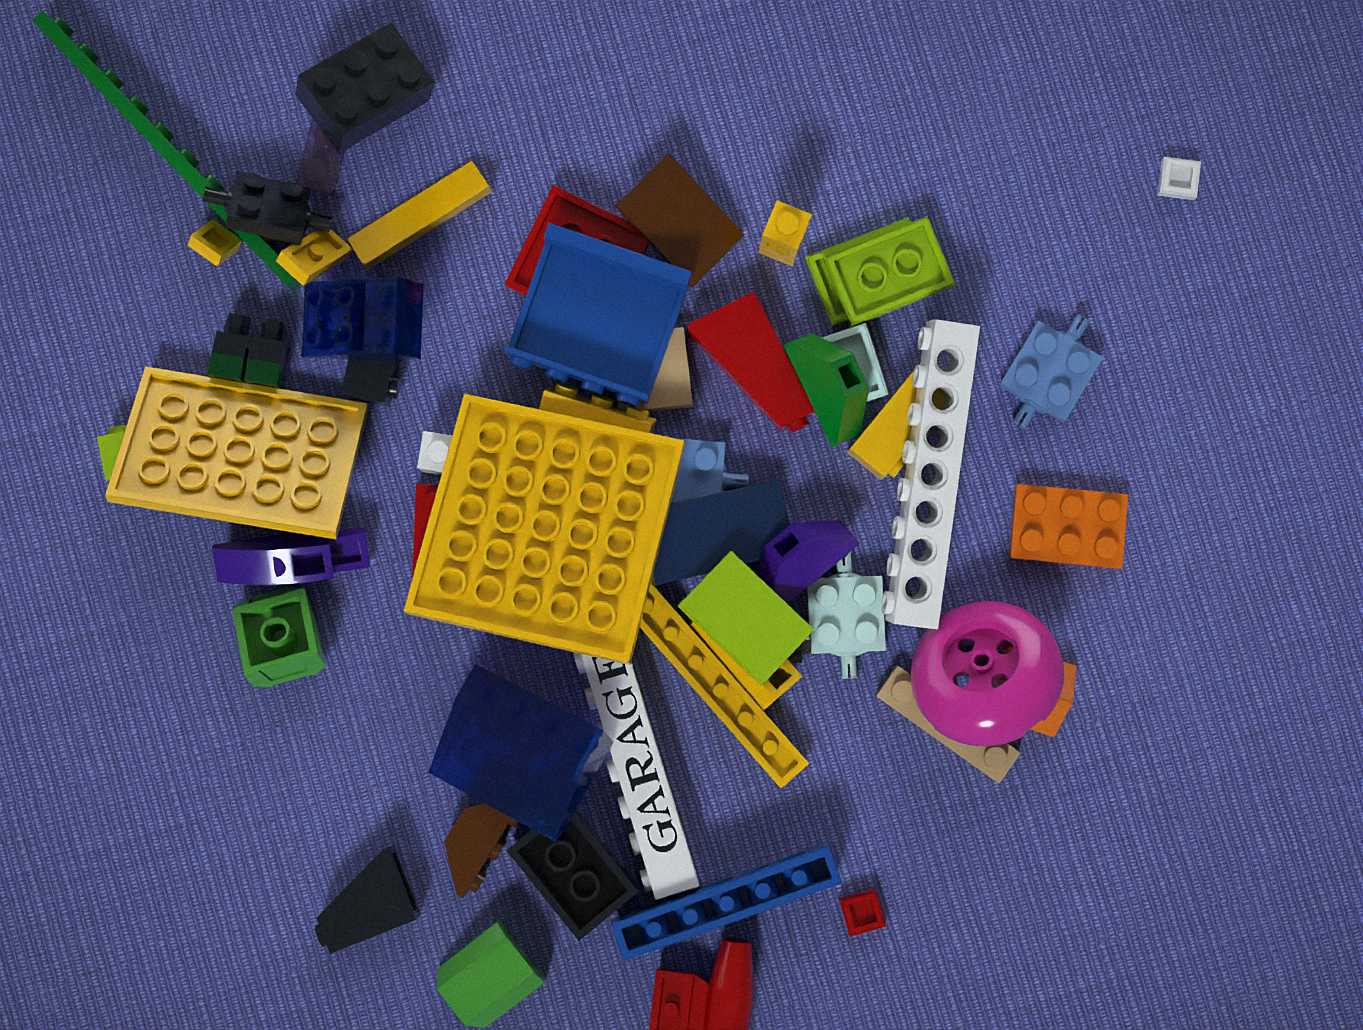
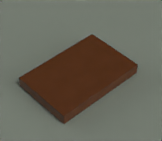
M670 153L666 154L615 205L621 214L668 264L692 272L690 287H694L744 236L741 230Z

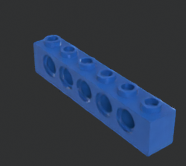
M825 842L617 916L612 919L611 926L623 960L626 961L842 884L830 848Z

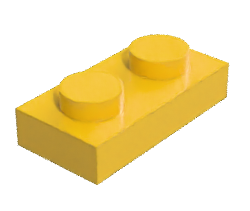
M318 229L302 238L301 245L292 244L282 250L276 262L304 286L348 259L353 248L332 229H330V232Z

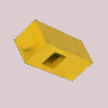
M776 200L762 234L759 253L793 267L806 236L812 214Z

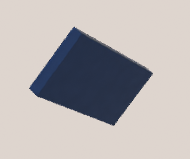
M780 479L671 503L651 580L652 586L710 573L730 551L745 564L761 561L764 546L790 525Z

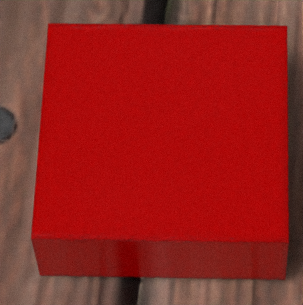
M875 888L839 898L850 937L886 927Z

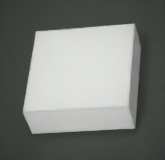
M1164 156L1161 160L1157 196L1187 200L1196 199L1201 161Z

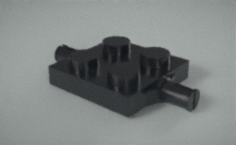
M237 171L234 185L228 192L206 186L202 201L225 206L227 214L225 228L301 245L303 233L307 227L330 232L333 216L330 217L311 212L308 203L310 188L302 187L292 182L285 183L265 178L255 173Z

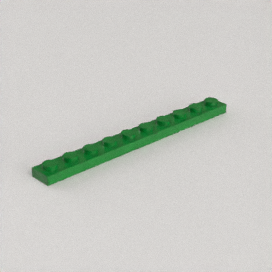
M42 10L32 19L41 31L202 198L206 186L222 191L225 190L210 173L203 177L195 169L200 162L185 147L178 151L170 143L175 136L159 120L153 125L144 116L150 110L134 94L127 98L119 90L124 83L109 68L102 72L94 64L99 57L84 42L77 46L69 38L74 31L59 16L52 20ZM208 203L226 222L225 206ZM234 230L293 292L301 285L276 262L279 255L271 248L276 242L274 239Z

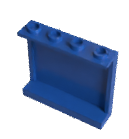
M548 223L544 234L545 243L509 345H505L503 350L506 356L511 357L509 363L526 370H531L532 365L546 369L545 375L560 382L566 383L568 377L581 381L582 389L602 395L603 390L618 394L617 401L633 407H638L639 402L648 405L692 279V272Z

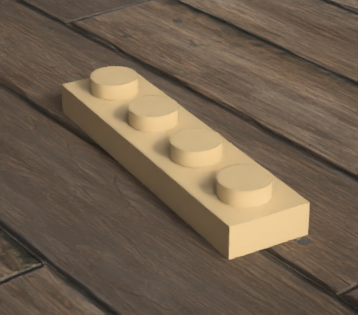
M898 665L895 666L875 695L999 784L1021 754L1008 743L995 746H973L956 742L939 733L920 712L912 692L910 674Z

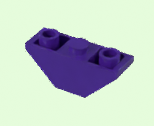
M841 520L793 522L764 546L758 577L789 604L791 600L818 580L820 576L842 558L846 557L860 543Z

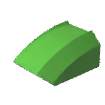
M288 585L253 595L232 607L244 676L252 686L272 688L277 684L309 675H316L326 666L318 628L305 586Z
M499 918L437 968V990L464 1025L485 1028L545 983L547 977L538 966L532 963L511 936L507 926Z

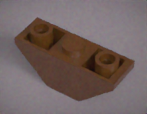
M516 793L468 805L463 809L444 841L457 895L464 898L469 890L474 893L477 892L487 876V873L482 871V868L488 858L496 860L507 843V840L503 839L502 835L508 825L516 828L527 810L526 807L521 805L526 796Z

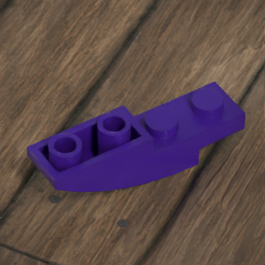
M364 527L338 531L337 540L312 535L289 539L288 533L212 545L217 581L221 583L275 585L334 579L333 573L370 567Z

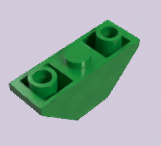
M813 333L784 344L791 363L798 374L831 447L860 435L869 386L854 354Z

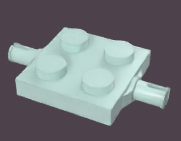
M852 551L845 557V566H843V558L837 562V574L827 578H819L807 587L809 625L814 629L810 634V653H831L841 656V679H848V664H850L851 679L858 678L856 656L867 651H886L884 614L881 610L883 597L882 576H861L852 573Z

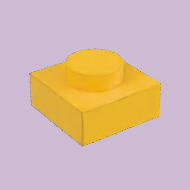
M212 219L191 234L187 246L218 267L239 251L242 239Z

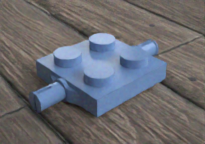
M1077 314L1067 332L1056 331L1038 320L999 385L1016 395L1020 402L1023 403L1014 420H1012L1014 425L1017 426L1023 415L1026 414L1019 427L1026 430L1035 412L1049 414L1063 423L1066 421L1103 359L1102 356L1086 348L1079 340L1090 324L1088 319L1085 318L1079 329L1076 330L1083 317Z
M675 438L685 441V449L671 503L724 492L725 488L737 489L748 486V483L734 482V480L748 481L749 474L727 473L724 463L725 442Z

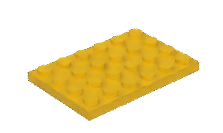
M145 366L106 490L107 502L337 540L367 417L368 405L363 402Z

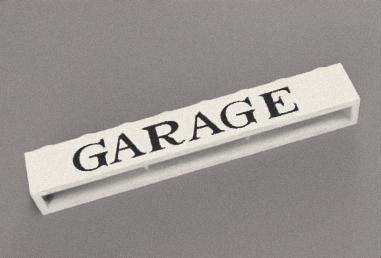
M574 652L579 674L587 673L591 686L584 689L590 710L598 709L602 722L595 725L601 746L609 745L612 760L606 761L613 783L619 781L624 796L617 798L623 819L631 818L635 832L629 834V839L634 855L642 854L646 868L640 870V875L645 891L653 890L656 900L698 887L699 880L632 661L630 665Z

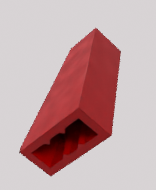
M754 291L687 324V332L690 338L779 432L788 428L790 433H794L811 423L808 417L812 416L815 412Z

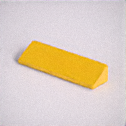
M470 161L347 238V240L368 271L489 195L492 191L473 161Z

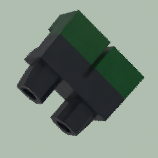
M229 313L223 332L216 331L207 375L213 378L285 389L286 376L284 373L286 358L290 352V347L285 343V324L281 321L263 319L260 338L248 336L251 318Z

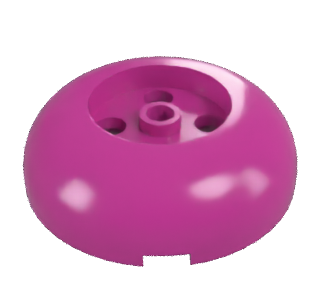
M973 602L957 607L941 616L938 629L928 628L913 655L910 673L911 687L920 712L939 733L951 740L967 745L995 746L1009 743L1025 736L1024 732L1036 725L1041 719L1044 721L1050 715L1062 692L1064 664L1061 651L1054 636L1046 625L1032 613L1005 602ZM966 645L974 646L969 652L960 651ZM1010 647H1013L1010 653L1008 654H1000L997 652V650L1003 652L1009 649ZM960 675H967L970 678L969 683L964 687L958 686L957 677ZM1003 677L1007 679L1006 682L998 686Z

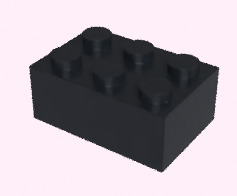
M389 23L299 74L295 95L339 154L428 102L435 81L394 25Z
M569 798L506 850L578 941L639 892L640 886Z

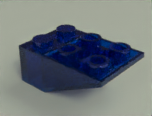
M398 276L309 282L305 285L301 357L387 361L421 359L424 284Z

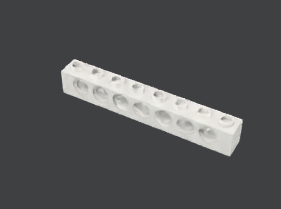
M935 319L926 321V326L922 327L919 332L918 349L922 350L920 365H916L913 373V387L917 388L915 403L910 404L907 416L908 425L912 427L910 441H905L902 452V461L906 463L905 478L899 480L897 488V499L901 501L899 516H895L892 524V538L896 539L894 554L891 553L887 561V575L891 576L889 591L884 592L881 604L882 613L886 614L885 620L893 624L938 629L979 339L980 326ZM942 350L946 351L951 357V365L947 371L941 370L937 364L938 354ZM937 388L943 390L946 395V402L941 409H937L932 403V394ZM932 426H936L941 434L939 443L934 447L929 445L926 439L927 431ZM930 463L934 467L936 475L930 484H925L921 478V471L925 465ZM925 501L930 506V515L925 521L920 522L916 516V508L921 502ZM921 539L925 544V552L919 559H914L911 555V546L916 540ZM917 577L920 582V589L916 595L909 597L905 591L906 583L910 578Z

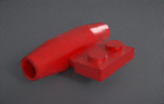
M721 938L709 982L695 972L658 967L655 975L649 1030H749L754 993L751 941L738 938Z

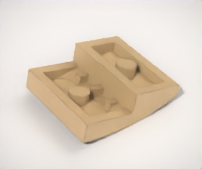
M684 327L674 328L648 405L639 402L638 407L649 412L693 407ZM617 401L618 408L627 410V404Z

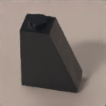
M394 844L383 849L317 917L318 924L315 925V932L318 941L322 947L327 946L330 954L412 922L421 915Z

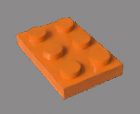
M1015 484L1008 559L1123 569L1128 494Z

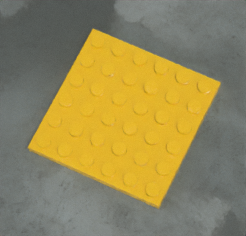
M464 394L404 612L417 617L630 665L685 449V441Z

